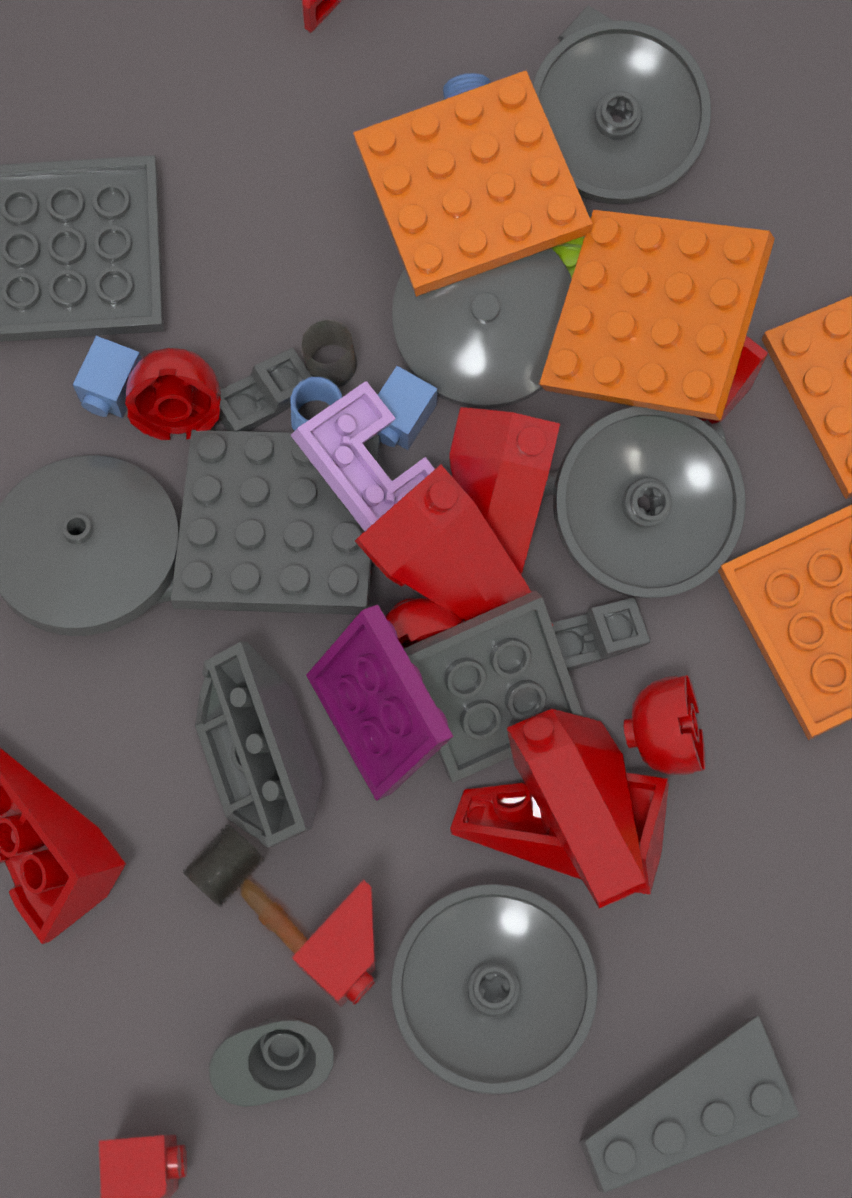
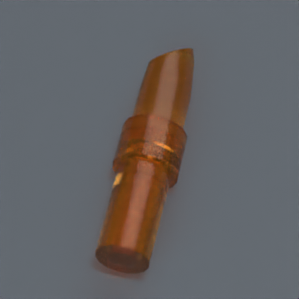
M244 877L240 887L241 897L257 913L261 923L270 932L273 931L295 954L308 939L289 920L288 914L277 902H273L258 886Z

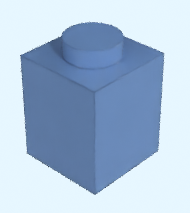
M96 336L73 383L80 402H82L81 406L101 417H107L108 413L123 418L127 410L125 405L127 381L131 371L142 359L140 352Z
M396 366L378 394L379 398L396 419L377 435L380 436V442L387 446L395 447L398 444L409 450L437 406V388Z

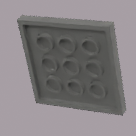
M155 155L0 165V342L163 332L158 168Z
M191 430L171 593V603L174 609L358 615L362 610L368 608L372 560L355 542L365 531L291 437L292 433ZM375 435L363 445L379 464L380 436Z

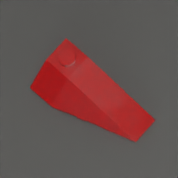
M460 407L449 452L452 477L475 502L522 575L550 471L560 423L514 412Z
M441 464L355 540L357 545L388 579L401 587L407 585L428 598L429 602L445 607L464 621H468L532 592L475 502Z
M0 748V863L5 862L15 884V888L8 891L15 908L40 943L45 944L52 941L108 897L126 863L98 826Z

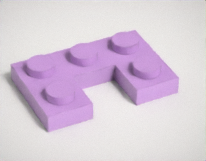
M367 381L305 422L291 434L297 445L364 531L435 470L425 457L391 481L363 444L388 427L396 419Z

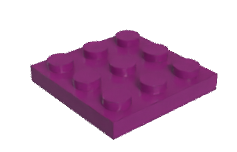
M378 604L362 610L306 674L376 801L391 795L454 737L448 727L444 713L435 705L423 684L420 671L411 663L398 640L394 626L385 618Z

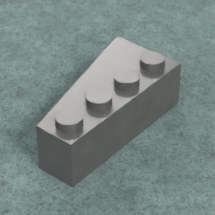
M757 1015L746 1019L730 1033L706 1048L694 1059L670 1074L643 1096L626 1106L579 1141L598 1191L606 1193L800 1115L761 1019Z

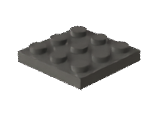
M533 591L404 648L411 663L420 671L423 684L435 705L444 713L448 727L454 736L438 751L447 776L452 783L512 756L507 727L549 709L583 716L543 597L537 591Z

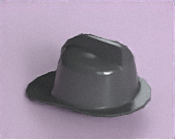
M276 1015L265 1019L259 1026L242 1030L227 1037L213 1053L209 1063V1080L216 1094L228 1103L242 1107L263 1105L287 1097L301 1095L317 1089L327 1080L334 1065L333 1047L327 1035L316 1025L292 1015Z

